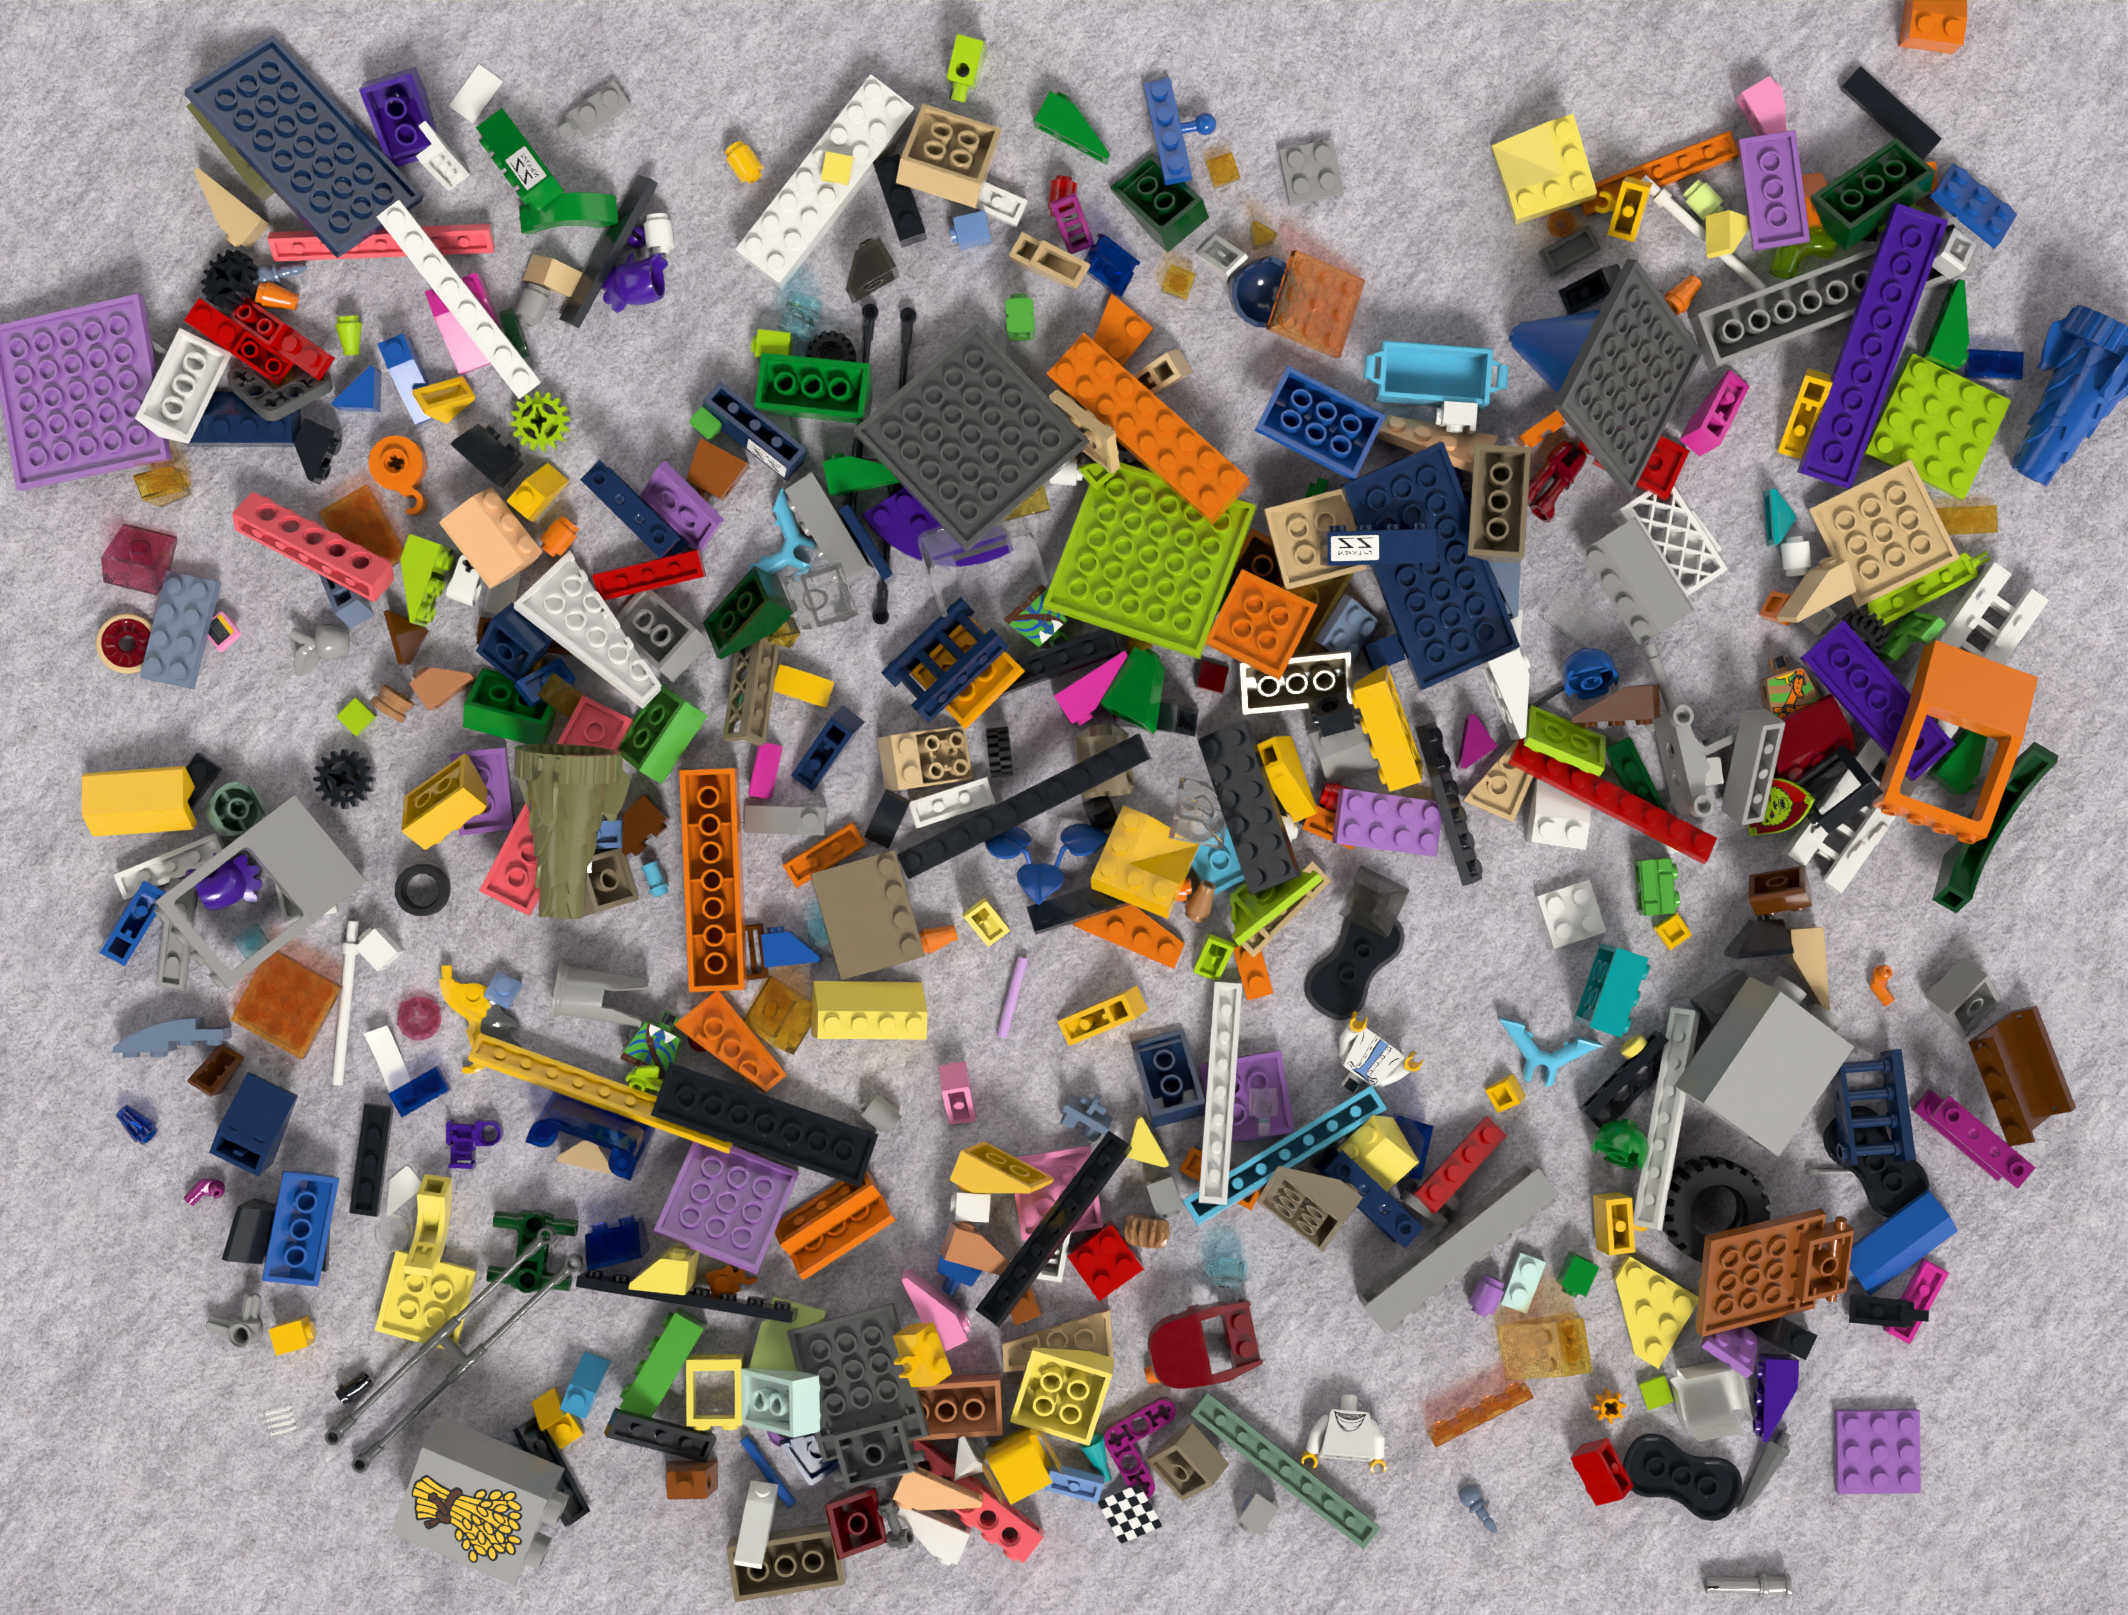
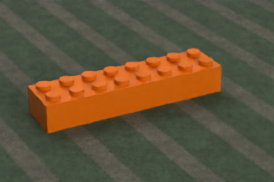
M1085 333L1076 340L1046 373L1049 380L1066 396H1071L1077 405L1084 410L1091 411L1102 424L1111 426L1116 433V440L1212 526L1250 485L1249 478Z
M739 768L679 770L689 992L745 990L748 988Z

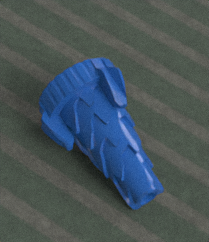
M2076 305V307L2070 310L2065 319L2054 321L2049 326L2041 352V361L2037 368L2042 371L2054 368L2053 375L2044 390L2040 404L2028 421L2030 427L2013 458L2012 469L2045 487L2049 485L2060 466L2072 458L2084 438L2089 439L2101 420L2106 416L2108 417L2116 405L2128 396V326L2101 312L2082 305Z

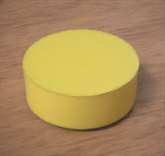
M1636 1034L1624 1043L1620 1048V1053L1628 1060L1638 1054L1648 1042L1641 1034Z

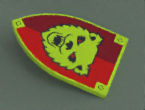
M1773 778L1764 821L1747 824L1750 837L1791 829L1803 820L1815 799L1796 783L1782 778Z

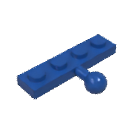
M1165 78L1143 83L1164 184L1170 185L1191 181L1192 172L1183 134L1198 132L1201 135H1209L1216 129V119L1210 113H1201L1194 121L1180 123L1171 79Z

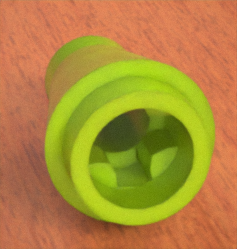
M359 315L336 317L337 324L334 325L343 349V356L360 355L363 322H360Z

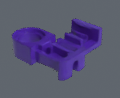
M453 1119L446 1123V1144H453L451 1146L448 1168H475L476 1159H473V1150H476V1146H493L500 1142L504 1135L502 1125L495 1120H477L475 1124H453ZM490 1125L496 1128L497 1137L495 1140L489 1141L484 1138L483 1129L485 1126ZM457 1160H470L471 1163L457 1162Z

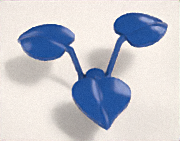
M1073 824L1066 827L1060 835L1064 845L1061 846L1054 865L1046 863L1035 865L1032 863L1029 851L1025 848L1031 844V836L1025 830L1014 827L984 843L988 852L1000 859H1012L1019 856L1021 852L1025 855L1027 864L1020 867L1017 871V881L1022 890L1035 903L1040 905L1063 884L1064 875L1059 869V865L1065 851L1069 849V852L1074 856L1090 855L1107 843L1109 835L1088 824Z

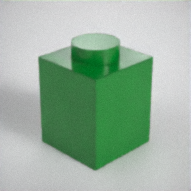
M1569 1251L1556 1282L1562 1286V1292L1575 1298L1578 1294L1586 1297L1599 1266L1595 1262Z

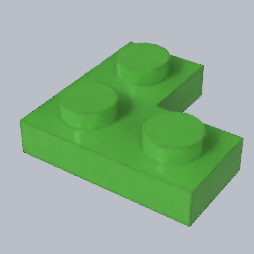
M1911 611L1889 634L1888 642L1879 653V656L1895 662L1907 653L1908 647L1913 641L1928 645L1937 639L1946 623L1939 616Z

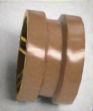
M382 683L378 688L379 694L373 696L370 703L387 716L403 723L407 718L405 714L408 710H412L415 704L397 690Z

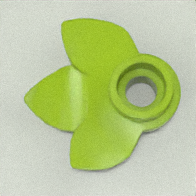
M638 1066L633 1068L626 1076V1082L629 1084V1087L645 1091L654 1096L658 1095L663 1080L658 1078L660 1074L658 1066Z

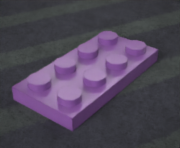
M1796 130L1739 139L1738 148L1752 251L1810 242Z
M1339 788L1332 843L1437 857L1442 820L1437 801Z

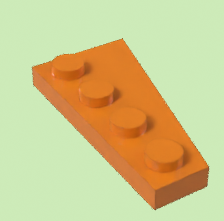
M1132 904L1073 924V926L1173 969L1185 945L1176 936Z
M715 991L674 1024V1026L763 1094L787 1076L719 991Z

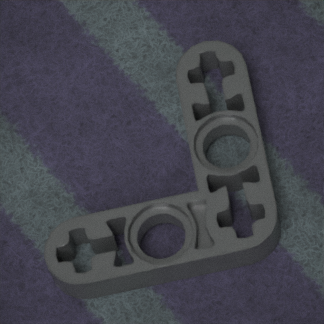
M247 367L233 368L227 374L230 389L267 421L282 419L328 394L333 388L328 371H326L320 381L306 373L276 390H273ZM254 392H263L262 394L257 396L250 395ZM302 393L300 396L290 397L291 394Z

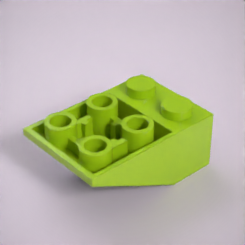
M412 534L408 535L400 559L410 623L427 627L428 622L432 623L436 614V607L434 605L437 596L441 597L445 588L443 578L446 570L450 571L453 565L454 555H452L453 549Z

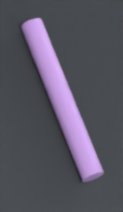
M1017 957L996 1035L998 1037L1007 1038L1028 962L1027 958Z

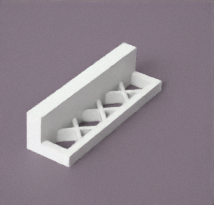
M426 121L421 123L419 127L431 142V145L416 157L449 191L470 176V174L451 148Z

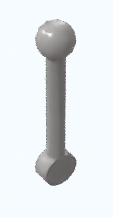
M1807 1169V1175L1853 1174L1848 1169Z

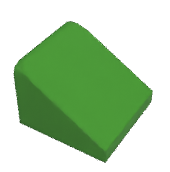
M700 407L689 420V423L705 438L711 441L717 439L722 424L704 407Z

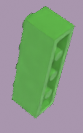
M680 1307L674 1314L669 1312L661 1325L665 1328L662 1336L658 1337L655 1335L647 1349L651 1352L647 1361L641 1359L633 1373L637 1375L633 1385L627 1383L619 1397L623 1399V1402L619 1408L653 1417L707 1323Z

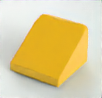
M1510 1074L1484 1089L1497 1113L1520 1104L1526 1097L1514 1074Z

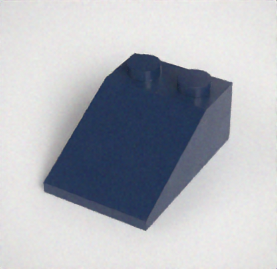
M1184 1028L1131 1042L1153 1128L1205 1115L1206 1102Z

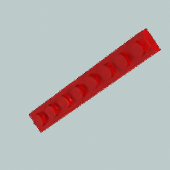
M1524 738L1517 741L1508 764L1702 864L1708 861L1717 837L1595 774L1586 773L1578 767L1566 762H1559L1549 755L1531 750L1529 747L1524 746Z

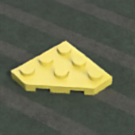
M1627 1254L1614 1276V1282L1618 1290L1632 1352L1659 1369L1696 1307L1699 1297Z

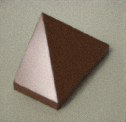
M383 611L398 665H410L429 630L420 625L410 623L409 619L394 611Z
M222 1043L190 1076L187 1082L210 1097L221 1094L243 1062L244 1056Z

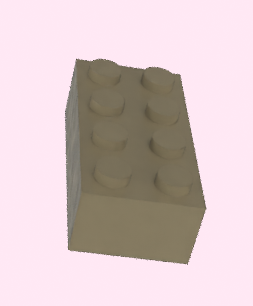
M829 1523L770 1532L762 1569L734 1565L739 1537L730 1538L726 1547L735 1602L845 1585L846 1582L845 1558L837 1560Z

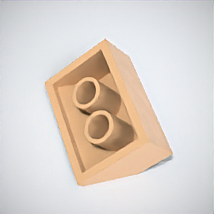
M493 487L472 496L439 522L490 589L529 569L542 554V550Z

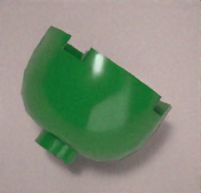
M1622 1119V1121L1605 1123L1600 1127L1595 1135L1591 1149L1596 1155L1598 1150L1606 1154L1603 1159L1616 1166L1633 1169L1635 1165H1638L1639 1169H1642L1647 1158L1649 1146L1646 1136L1637 1128L1638 1124L1629 1119Z

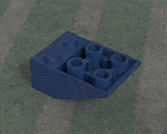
M248 1072L217 1129L209 1153L259 1177L274 1163L298 1095Z

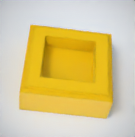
M1677 912L1652 927L1668 950H1672L1692 936V933Z

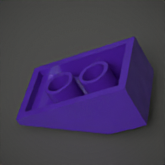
M413 67L364 82L359 88V92L383 153L396 167L419 161L416 156L431 145V142L422 132L419 125L426 121L436 133L437 130L417 68Z

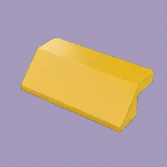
M185 766L84 773L82 775V817L92 836L194 830L197 821L187 801L195 786Z

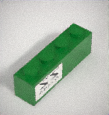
M503 108L476 127L482 136L478 141L488 154L492 151L495 153L491 156V159L501 171L504 168L507 170L503 175L513 188L517 185L519 186L516 193L525 205L531 202L538 211L564 192Z

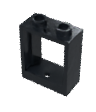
M1844 744L1794 782L1812 796L1848 768L1861 784V786L1823 815L1815 804H1812L1809 810L1810 814L1806 817L1816 829L1821 826L1828 834L1883 793Z

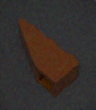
M1659 684L1624 687L1572 717V723H1581V728L1598 727V722L1607 721L1608 726H1624L1627 720H1635L1636 725L1653 724L1652 719L1661 717Z

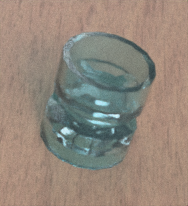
M790 291L785 304L788 312L782 314L778 329L782 332H789L794 337L811 341L816 329L814 319L820 317L824 303L806 294Z

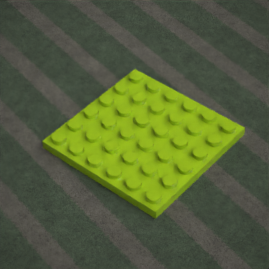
M1119 462L1120 468L1116 471L1117 473L1096 491L1089 485L1047 592L1043 607L1062 615L1201 659L1206 639L1216 619L1256 512V505L1236 499L1212 526L1153 472Z

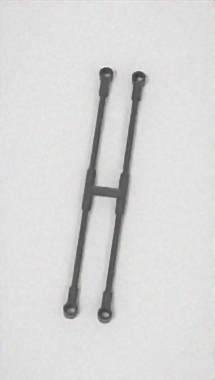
M552 1226L542 1227L537 1237L524 1248V1252L459 1314L452 1316L419 1348V1351L353 1414H349L337 1426L331 1427L326 1432L325 1441L329 1445H337L343 1439L347 1430L357 1422V1418L423 1356H427L439 1344L459 1363L446 1375V1379L380 1441H376L366 1452L357 1455L353 1459L351 1465L355 1472L363 1473L366 1471L371 1461L384 1450V1446L446 1387L455 1383L488 1352V1348L555 1285H559L569 1274L581 1268L583 1265L582 1256L577 1253L569 1255L564 1265L551 1276V1280L491 1337L484 1343H480L468 1355L448 1336L461 1324V1320L528 1257H532L545 1244H549L554 1240L556 1230ZM543 1231H548L551 1234V1238H545ZM570 1259H575L578 1262V1266H572ZM331 1432L336 1433L338 1439L332 1438ZM358 1460H362L365 1466H360Z

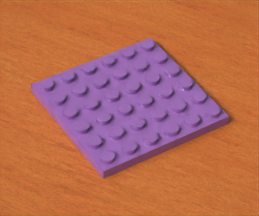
M133 294L0 324V399L16 490L25 491L172 460L169 439L157 436L135 419L157 374L143 295Z

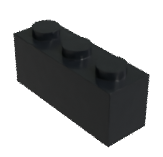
M896 154L873 162L901 248L927 240V235L911 187L896 183L901 159L900 155Z

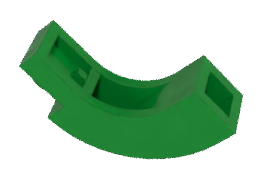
M590 192L561 193L538 211L531 202L527 205L519 206L521 233L533 234L562 226L603 228L618 223L616 195Z

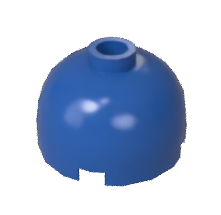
M1581 648L1566 659L1562 668V683L1566 694L1570 697L1571 693L1575 694L1581 700L1595 699L1609 692L1608 687L1613 683L1616 686L1619 681V674L1613 659L1601 649Z

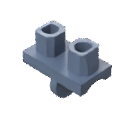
M1096 1093L1093 1099L1085 1095L1079 1099L1070 1094L1062 1109L1063 1115L1060 1122L1068 1128H1074L1079 1120L1087 1125L1083 1135L1095 1142L1102 1134L1106 1135L1113 1118L1105 1114L1107 1108L1099 1104L1102 1097L1100 1094Z

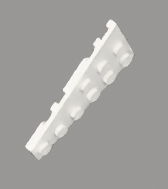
M570 550L514 603L516 611L642 709L661 691L660 682L645 660L640 658L634 649V644L629 637L625 636L619 622L600 594L594 590L583 569L579 568Z

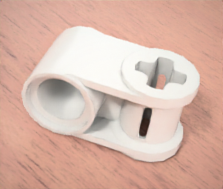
M461 555L453 577L449 582L446 597L474 607L479 599L484 580L475 569L468 565L469 561L467 558Z

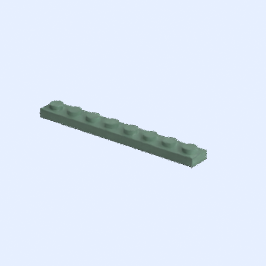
M1206 1391L1190 1411L1194 1418L1363 1550L1380 1530V1526L1210 1392Z

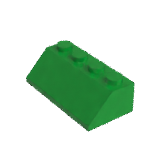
M761 353L754 408L762 414L860 424L870 416L873 397L871 365L869 363Z

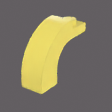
M424 1174L417 1193L418 1215L416 1230L404 1264V1273L432 1277L436 1264L441 1261L447 1239L452 1206V1178Z

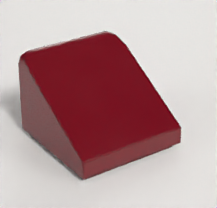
M1202 661L1196 688L1223 694L1229 668Z

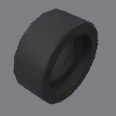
M417 864L406 868L398 876L395 883V898L398 905L405 912L414 916H429L439 912L447 904L450 897V882L447 875L440 868L431 864ZM418 874L432 876L438 884V896L430 905L418 906L407 895L409 881Z

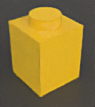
M308 1315L278 1323L268 1329L276 1356L306 1348L315 1342L316 1328L314 1323L309 1321Z

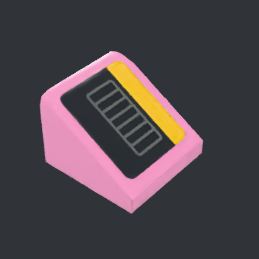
M220 611L212 618L207 637L219 652H223L241 636V632L236 622L225 612Z

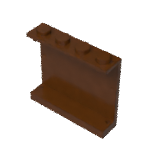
M2037 1005L2012 1010L1968 1042L2008 1147L2035 1142L2036 1140L2032 1132L2051 1115L2072 1112L2076 1109Z

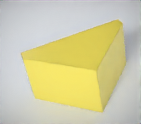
M1731 210L1706 216V255L1708 259L1734 252L1749 230L1747 216Z
M986 897L962 913L966 921L988 947L1010 931Z
M1142 1114L1138 1115L1129 1142L1133 1149L1127 1155V1158L1164 1168L1169 1166L1167 1158Z

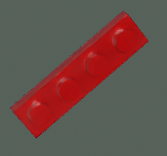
M695 549L662 557L661 559H653L595 573L592 577L596 591L605 601L706 576L700 550Z
M1488 1116L1484 1117L1413 1194L1432 1214L1436 1213L1507 1135Z

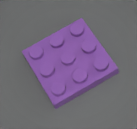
M1281 1050L1237 1057L1231 1143L1295 1132ZM1209 1062L1199 1064L1205 1102Z
M1918 1409L1834 1410L1835 1492L1838 1494L1921 1493L1920 1411Z

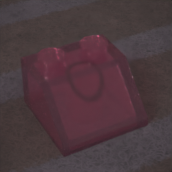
M123 524L101 556L103 582L157 596L163 587L166 571L170 572L178 541L177 536Z

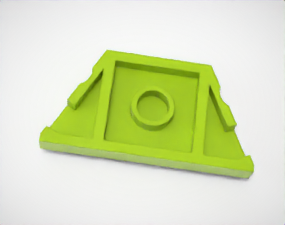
M1300 869L1301 877L1257 894L1250 895L1246 882L1230 894V905L1232 906L1231 921L1235 928L1232 938L1237 945H1242L1322 881L1320 875L1316 871L1307 873Z

